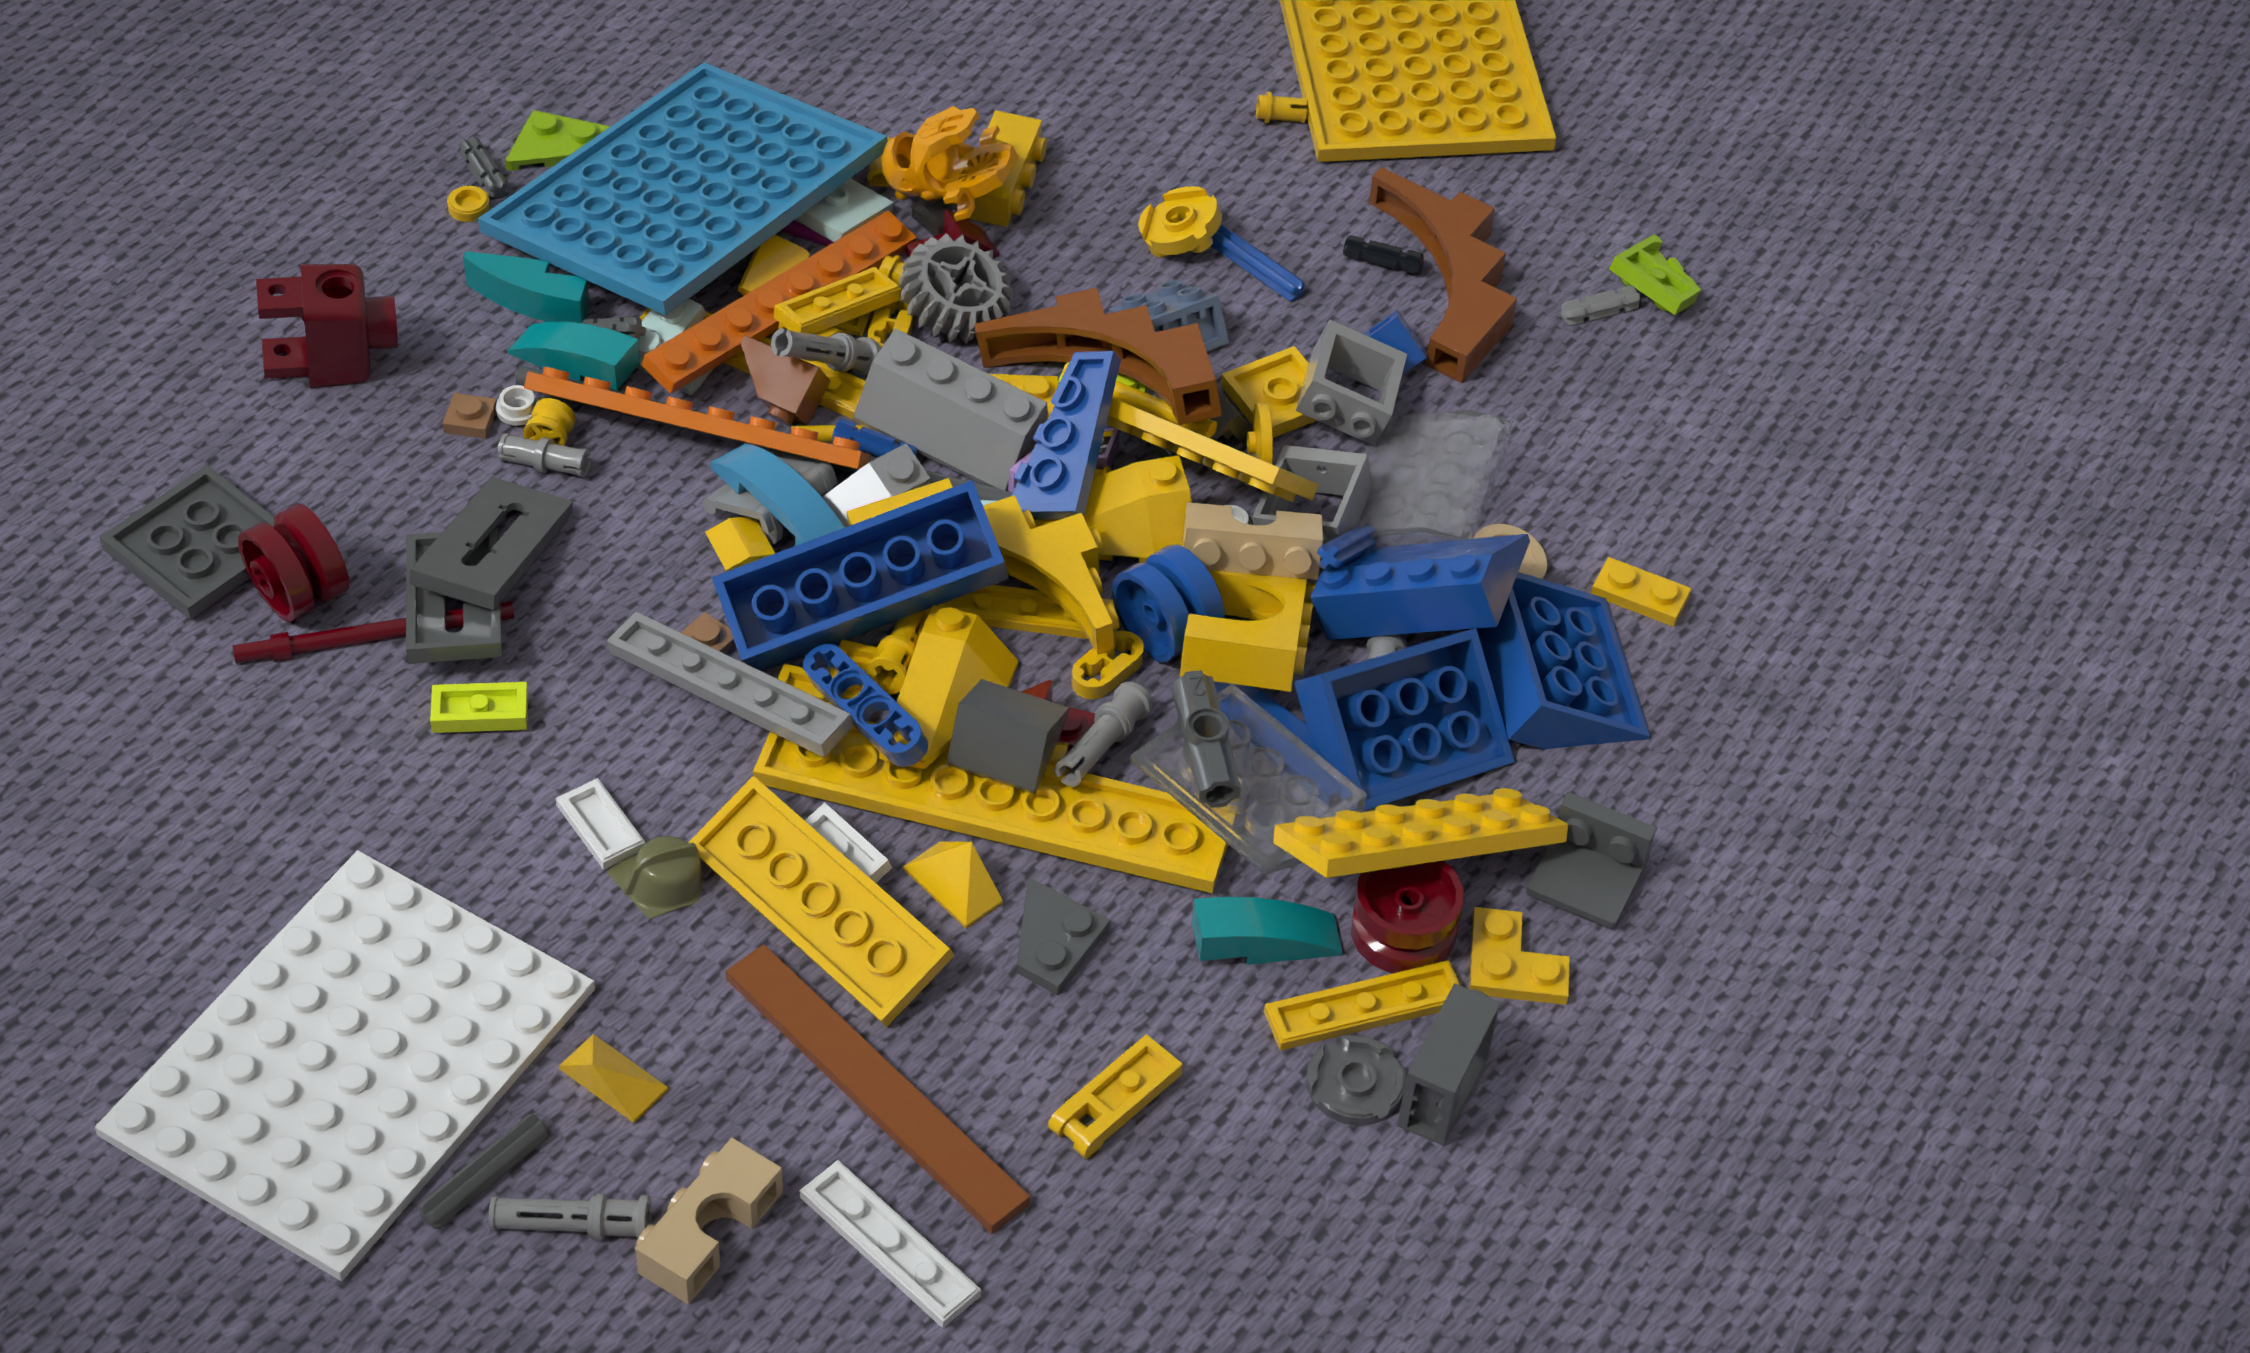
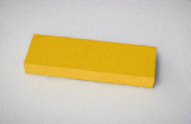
M873 267L775 305L773 318L790 331L816 334L899 301L902 288L879 269Z

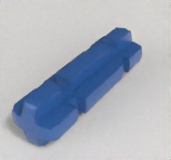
M840 419L837 422L832 434L833 441L834 436L860 442L859 451L871 454V456L877 458L905 444L903 441L897 444L895 443V438L864 426L858 429L856 423L845 419ZM907 443L911 451L917 457V448Z

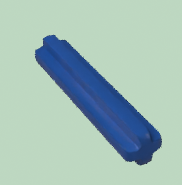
M1222 223L1220 224L1219 229L1212 236L1213 243L1211 246L1288 301L1293 302L1303 295L1305 283L1302 279Z
M1370 525L1362 529L1357 526L1322 545L1317 551V554L1322 558L1319 563L1320 567L1325 570L1331 566L1338 568L1372 549L1377 543L1372 537L1375 529Z

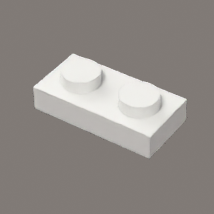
M825 802L805 820L875 883L892 869L889 860Z

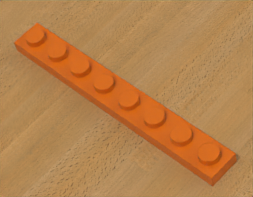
M888 210L646 353L641 366L672 394L742 352L741 341L744 335L760 341L778 330L779 322L773 318L775 305L873 267L879 269L886 256L893 258L896 255L899 256L906 251V245L915 242L917 237Z
M545 366L543 374L528 371L524 389L778 451L789 452L857 470L868 464L871 459V454L859 451L860 442L834 436L832 445L817 441L818 432L794 426L792 427L791 434L775 431L777 422L751 416L749 424L733 421L735 412L709 406L707 414L692 411L693 402L668 396L666 404L650 401L652 392L626 386L625 394L609 391L610 382L585 376L584 384L568 381L569 372Z

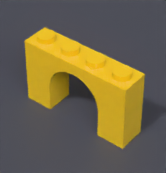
M1208 570L1221 594L1225 615L1239 616L1255 621H1240L1189 614L1184 635L1180 677L1185 672L1202 670L1205 675L1213 677V680L1216 682L1291 692L1293 675H1303L1313 608L1310 597L1316 582H1310L1307 579Z

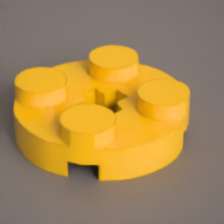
M1196 186L1181 187L1168 191L1162 195L1164 202L1158 204L1155 208L1150 203L1143 210L1138 222L1139 231L1150 252L1159 258L1167 255L1182 254L1188 251L1200 253L1207 250L1212 245V236L1217 232L1222 221V212L1216 198L1213 195L1212 197L1208 196L1205 189Z

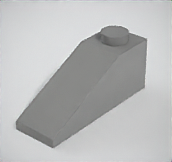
M907 443L869 462L822 498L833 510L843 526L848 527L846 511L928 485L930 477Z

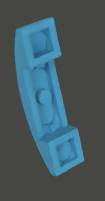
M746 443L711 461L710 468L737 494L748 490L796 537L795 546L845 528L818 492L792 467L774 454Z

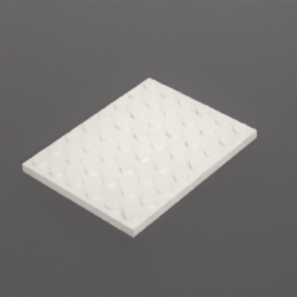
M357 850L95 1126L96 1134L321 1270L343 1281L595 990L594 980Z

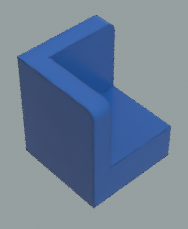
M1398 309L1363 333L1407 354L1402 375L1427 358V350Z

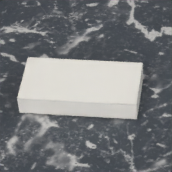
M598 778L556 798L557 807L603 870L638 854L639 850L645 845L643 838Z

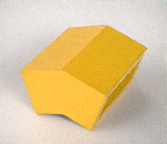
M728 518L705 532L726 572L775 554L755 518Z

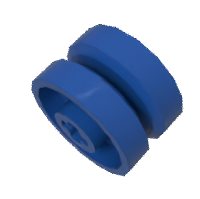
M1178 544L1167 545L1150 555L1145 563L1134 564L1120 572L1112 581L1113 603L1124 630L1138 635L1143 642L1144 651L1157 662H1169L1182 654L1189 614L1224 618L1225 616L1222 597L1213 577L1204 564L1190 550Z

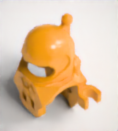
M952 106L927 118L916 135L903 131L890 139L884 148L881 162L885 179L895 190V197L897 199L905 200L908 196L921 197L926 201L943 198L945 204L957 203V212L953 217L958 221L970 218L975 208L974 198L981 197L1003 185L1019 156L1008 142L997 143L996 136L1000 131L998 126L983 130L979 138L980 147L966 144L964 141L971 135L974 123L980 116L974 108L960 110Z

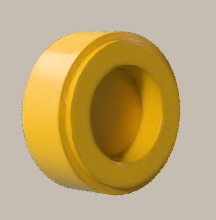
M476 186L459 187L453 190L447 198L448 212L458 221H477L479 217L490 210L487 192Z

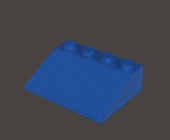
M1528 534L1372 548L1338 568L1331 566L1326 570L1323 569L1310 598L1327 640L1497 627L1529 546L1530 539Z
M1518 572L1498 626L1476 628L1508 739L1541 749L1649 739L1648 728L1606 598Z
M1476 628L1439 637L1294 681L1306 726L1354 811L1362 812L1515 762Z

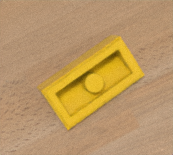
M773 235L755 249L737 290L743 296L807 259L810 253L803 247Z

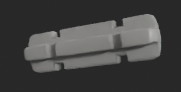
M1630 285L1618 288L1617 293H1615V290L1582 297V302L1579 299L1566 301L1561 304L1560 315L1567 325L1572 326L1583 323L1584 318L1592 321L1619 314L1620 309L1624 312L1636 310L1641 300L1640 294L1637 293L1634 286Z

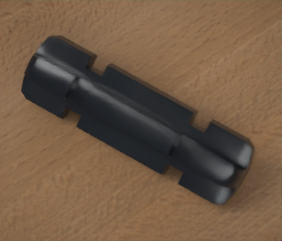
M1354 235L1347 237L1343 247V255L1347 257L1361 258L1366 262L1393 269L1399 268L1412 274H1420L1424 264V255L1422 253L1408 250L1405 253L1400 247L1373 240L1367 243L1364 238Z

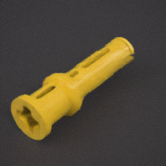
M931 608L898 620L892 634L880 641L876 649V657L869 662L865 673L888 695L901 691L920 632Z

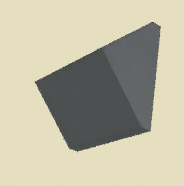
M981 679L959 702L947 764L948 766L1036 795L1070 709L1069 707Z

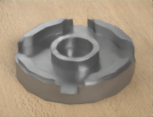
M1346 1035L1336 1038L1335 1043H1331L1326 1047L1325 1044L1315 1051L1308 1064L1306 1088L1313 1104L1327 1117L1347 1125L1366 1126L1381 1122L1397 1111L1403 1098L1406 1071L1402 1062L1400 1066L1399 1061L1394 1057V1051L1386 1044L1368 1036Z

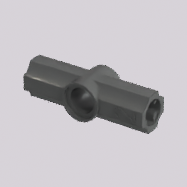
M1202 670L1185 672L1181 678L1174 680L1172 684V693L1184 738L1183 756L1191 766L1199 802L1208 804L1210 808L1226 807L1232 800L1240 798L1241 786L1228 739L1229 720L1221 711L1213 677L1205 675Z

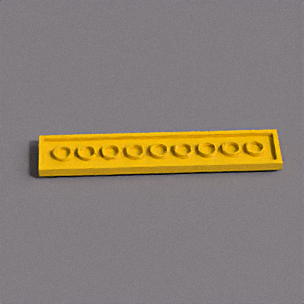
M867 721L868 724H877L874 722ZM854 725L825 758L770 731L753 770V776L768 787L1212 894L1234 827L1237 809L1227 806L1210 808L1208 804L1199 802L1197 799L1088 773L1077 786H1067L1061 780L1070 769H1066L1057 777L1054 771L1055 766L1050 764L1046 768L1035 795L948 766L949 748L926 769L913 766H897L891 761L879 759L880 751Z

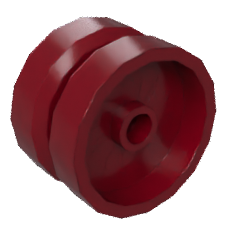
M296 503L279 512L274 517V527L261 522L243 531L238 536V548L242 561L253 584L264 601L284 621L290 623L309 613L314 608V599L327 603L344 594L349 589V575L337 544L325 525L306 505Z
M1437 861L1361 873L1357 882L1351 921V937L1357 951L1371 965L1391 974L1446 961L1456 943L1458 922L1460 921L1463 908V886L1456 871L1445 861Z

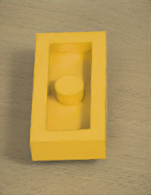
M1608 557L1592 586L1591 594L1606 598L1607 602L1674 627L1690 597L1692 588Z

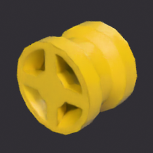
M552 398L541 399L537 401L532 411V418L527 421L523 429V437L537 441L542 437L554 440L555 444L565 446L568 440L567 434L571 432L575 425L576 415L566 403Z

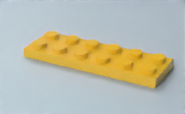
M1112 398L1106 421V424L1137 436L1147 442L1170 450L1180 456L1290 502H1294L1296 495L1309 500H1313L1319 486L1318 483Z
M752 776L688 842L696 844L701 861L886 1028L955 956L947 945L755 776Z
M1500 788L1494 790L1493 794L1490 795L1458 794L1454 800L1447 801L1421 799L1416 801L1415 805L1405 807L1379 805L1376 807V811L1362 813L1342 810L1338 811L1336 816L1333 817L1300 816L1295 818V822L1276 824L1273 843L1324 877L1330 878L1563 843L1567 839L1568 824L1550 814L1548 808L1534 805L1522 798V794L1519 791Z

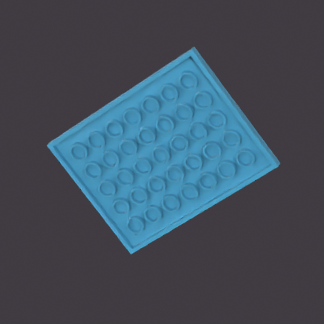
M703 62L479 217L480 232L536 258L547 260L556 267L666 316L880 157L888 140L886 135Z

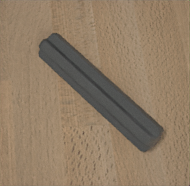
M534 1114L526 1115L421 1202L418 1208L422 1219L434 1229L444 1225L547 1138V1127L543 1121Z

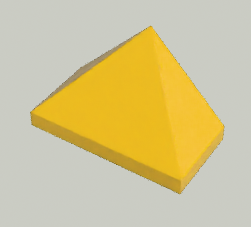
M938 842L903 866V870L966 929L1003 903L972 842Z
M594 1034L559 1065V1069L633 1123L668 1091V1087Z

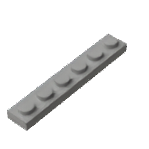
M635 612L606 641L610 654L824 758L853 727L850 713L638 612Z

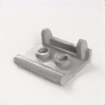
M778 450L770 452L800 474L821 497L831 491L833 486L837 484L833 467L826 461L822 462L821 460L789 452H779ZM726 483L702 501L703 508L709 514H715L719 510H724L759 519L761 528L770 544H775L782 539V523L748 490L737 494Z

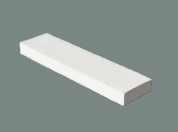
M839 1160L800 1190V1198L942 1328L947 1326L981 1297V1289Z

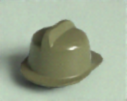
M673 836L654 838L639 850L638 855L624 859L612 866L607 872L624 891V894L636 904L648 919L688 907L700 901L704 880L699 861V852L695 843H688L682 838Z

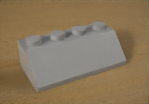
M895 328L871 364L853 418L855 422L869 429L895 438V442L899 444L903 441L915 446L918 453L982 485L1008 491L1010 468L1034 449L1036 442L1033 440L1039 424H1044L1048 420L1047 402Z

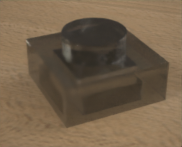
M943 198L932 201L922 199L912 205V218L933 236L944 233V211L948 209L956 213L957 203L945 204Z

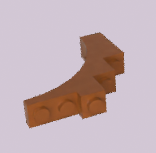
M1380 167L1372 176L1369 204L1394 217L1416 235L1433 256L1444 278L1448 296V307L1443 320L1429 339L1425 366L1463 383L1512 327L1517 298L1495 288L1502 279L1506 252L1485 243L1491 235L1495 208L1460 191L1450 200Z
M1096 287L1055 296L1057 306L974 324L984 368L1023 362H1070L1074 352L1114 351L1121 359L1118 373L1134 378L1155 391L1170 407L1178 425L1222 416L1216 378L1198 323L1155 332L1147 305L1104 314Z

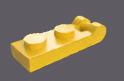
M1146 1034L1059 1107L1051 1116L1048 1128L1060 1138L1064 1135L1074 1143L1073 1149L1084 1159H1088L1102 1147L1105 1140L1182 1075L1183 1064ZM1086 1113L1095 1120L1088 1127L1079 1121Z

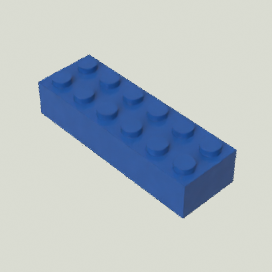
M973 480L712 577L742 662L760 671L807 655L813 648L819 645L839 643L842 640H847L932 608L933 605L943 604L1009 579L1004 559Z

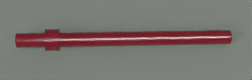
M512 601L501 602L502 620L514 619ZM463 608L445 611L446 630L464 626ZM406 618L289 636L288 632L270 634V639L232 645L235 663L273 658L274 662L293 659L292 654L406 636Z

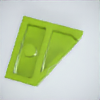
M533 110L505 159L506 170H520L519 165L544 163L545 167H553L610 126Z
M1655 234L1614 257L1609 270L1618 275L1625 285L1634 286L1652 299L1654 304L1663 311L1676 315L1693 305L1701 292V289L1694 280L1686 275L1682 265L1676 258H1669L1667 261L1661 254L1659 249L1663 242Z

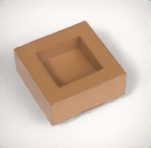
M453 393L442 423L443 433L487 439L496 414L497 399Z
M703 612L680 632L724 654H727L736 646L730 628L706 612Z

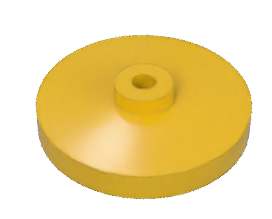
M1255 403L1252 432H1247L1248 454H1253L1255 458L1272 464L1273 438L1269 404Z

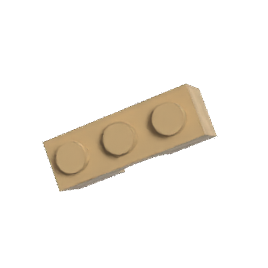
M1186 503L1182 547L1190 550L1204 564L1207 570L1318 580L1321 556L1317 554V551L1323 544L1321 514L1277 511L1276 520L1273 523L1250 525L1242 523L1233 517L1232 506Z
M731 1137L719 1152L713 1151L708 1155L700 1168L699 1176L688 1188L683 1187L676 1192L669 1203L667 1213L656 1225L651 1224L643 1230L635 1245L638 1274L689 1305L721 1267L719 1242L702 1232L701 1229L710 1221L718 1218L735 1219L753 1229L783 1193L782 1167Z

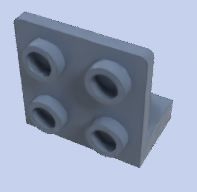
M1181 280L1164 282L1157 286L1158 291L1148 295L1138 293L1126 296L1121 299L1120 305L1109 309V313L1147 305L1155 332L1198 323L1206 351L1229 343L1219 295L1204 291L1199 286L1192 287L1183 284Z

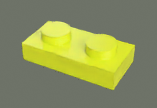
M527 682L432 685L430 715L432 733L527 730Z

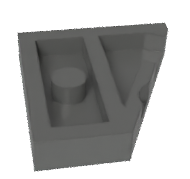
M1031 878L1027 883L1016 973L1058 995L1110 929V920Z

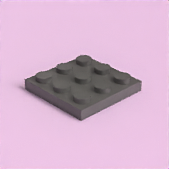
M206 465L101 535L100 541L104 551L188 619L192 620L251 579L243 564L238 548V536L243 531L261 522L274 527V517Z

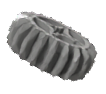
M947 233L939 241L931 236L928 241H925L924 245L918 244L913 249L910 257L906 259L902 267L903 272L899 279V286L902 288L900 301L909 304L907 307L908 316H919V328L928 325L933 328V337L941 332L947 335L949 343L959 336L966 344L974 336L977 337L974 324L1007 316L1014 291L1009 287L1011 275L1003 273V261H993V250L984 252L979 249V240L971 245L965 242L963 234L956 241H953ZM956 284H958L959 287H958L956 293H954L953 290H954Z

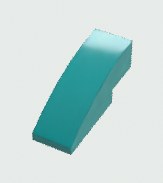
M471 251L464 252L463 261L466 284L491 301L509 310L545 322L583 323V320L586 319L590 306L587 280L579 276L550 273L549 261Z
M575 322L531 324L507 350L508 354L543 369L545 366L569 372V378L584 381L586 376L610 382V388L618 390L640 364L637 338L607 328Z
M1256 897L1194 899L1191 922L1199 961L1245 957L1246 964L1253 965L1342 956L1343 954L1334 913L1308 905Z

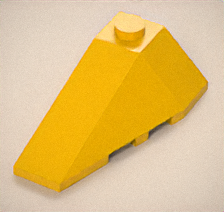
M1179 455L1135 462L1093 478L1084 519L1089 529L1096 527L1100 534L1104 553L1098 554L1099 560L1112 561L1113 555L1138 557L1139 563H1145L1150 555L1167 545L1178 544L1182 546L1186 503H1192L1190 488ZM1034 519L1036 527L1060 519Z
M933 605L920 632L897 699V703L918 722L928 740L926 755L919 762L910 766L926 769L950 747L959 702L981 679L1010 688L1018 666V660L977 614L963 612L952 607L945 608ZM898 731L893 735L897 743L900 742L903 745L909 743ZM881 752L879 753V759L890 761Z

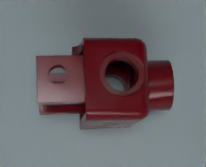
M300 264L301 277L256 279L259 319L301 317L304 321L306 334L304 337L262 339L265 379L309 376L310 388L363 383L369 379L371 374L370 349L398 348L394 296L366 297L364 274L357 265ZM274 294H283L281 296H273ZM287 353L288 355L279 356L278 354Z

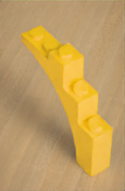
M949 478L846 511L848 525L850 526L950 489L953 486ZM1015 495L983 505L1004 559L1008 575L1034 586L1061 605L1083 629L1097 654L1115 649L1114 630L1119 629V622L1111 602L1104 604L1100 596L1103 593V588L1098 575L1100 573L1098 554L1104 553V547L1097 528L1089 529L1082 513L1036 527L1031 512L1029 510L1022 512Z

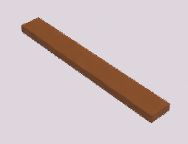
M764 944L725 971L726 980L988 1232L993 1234L1030 1205V1196Z

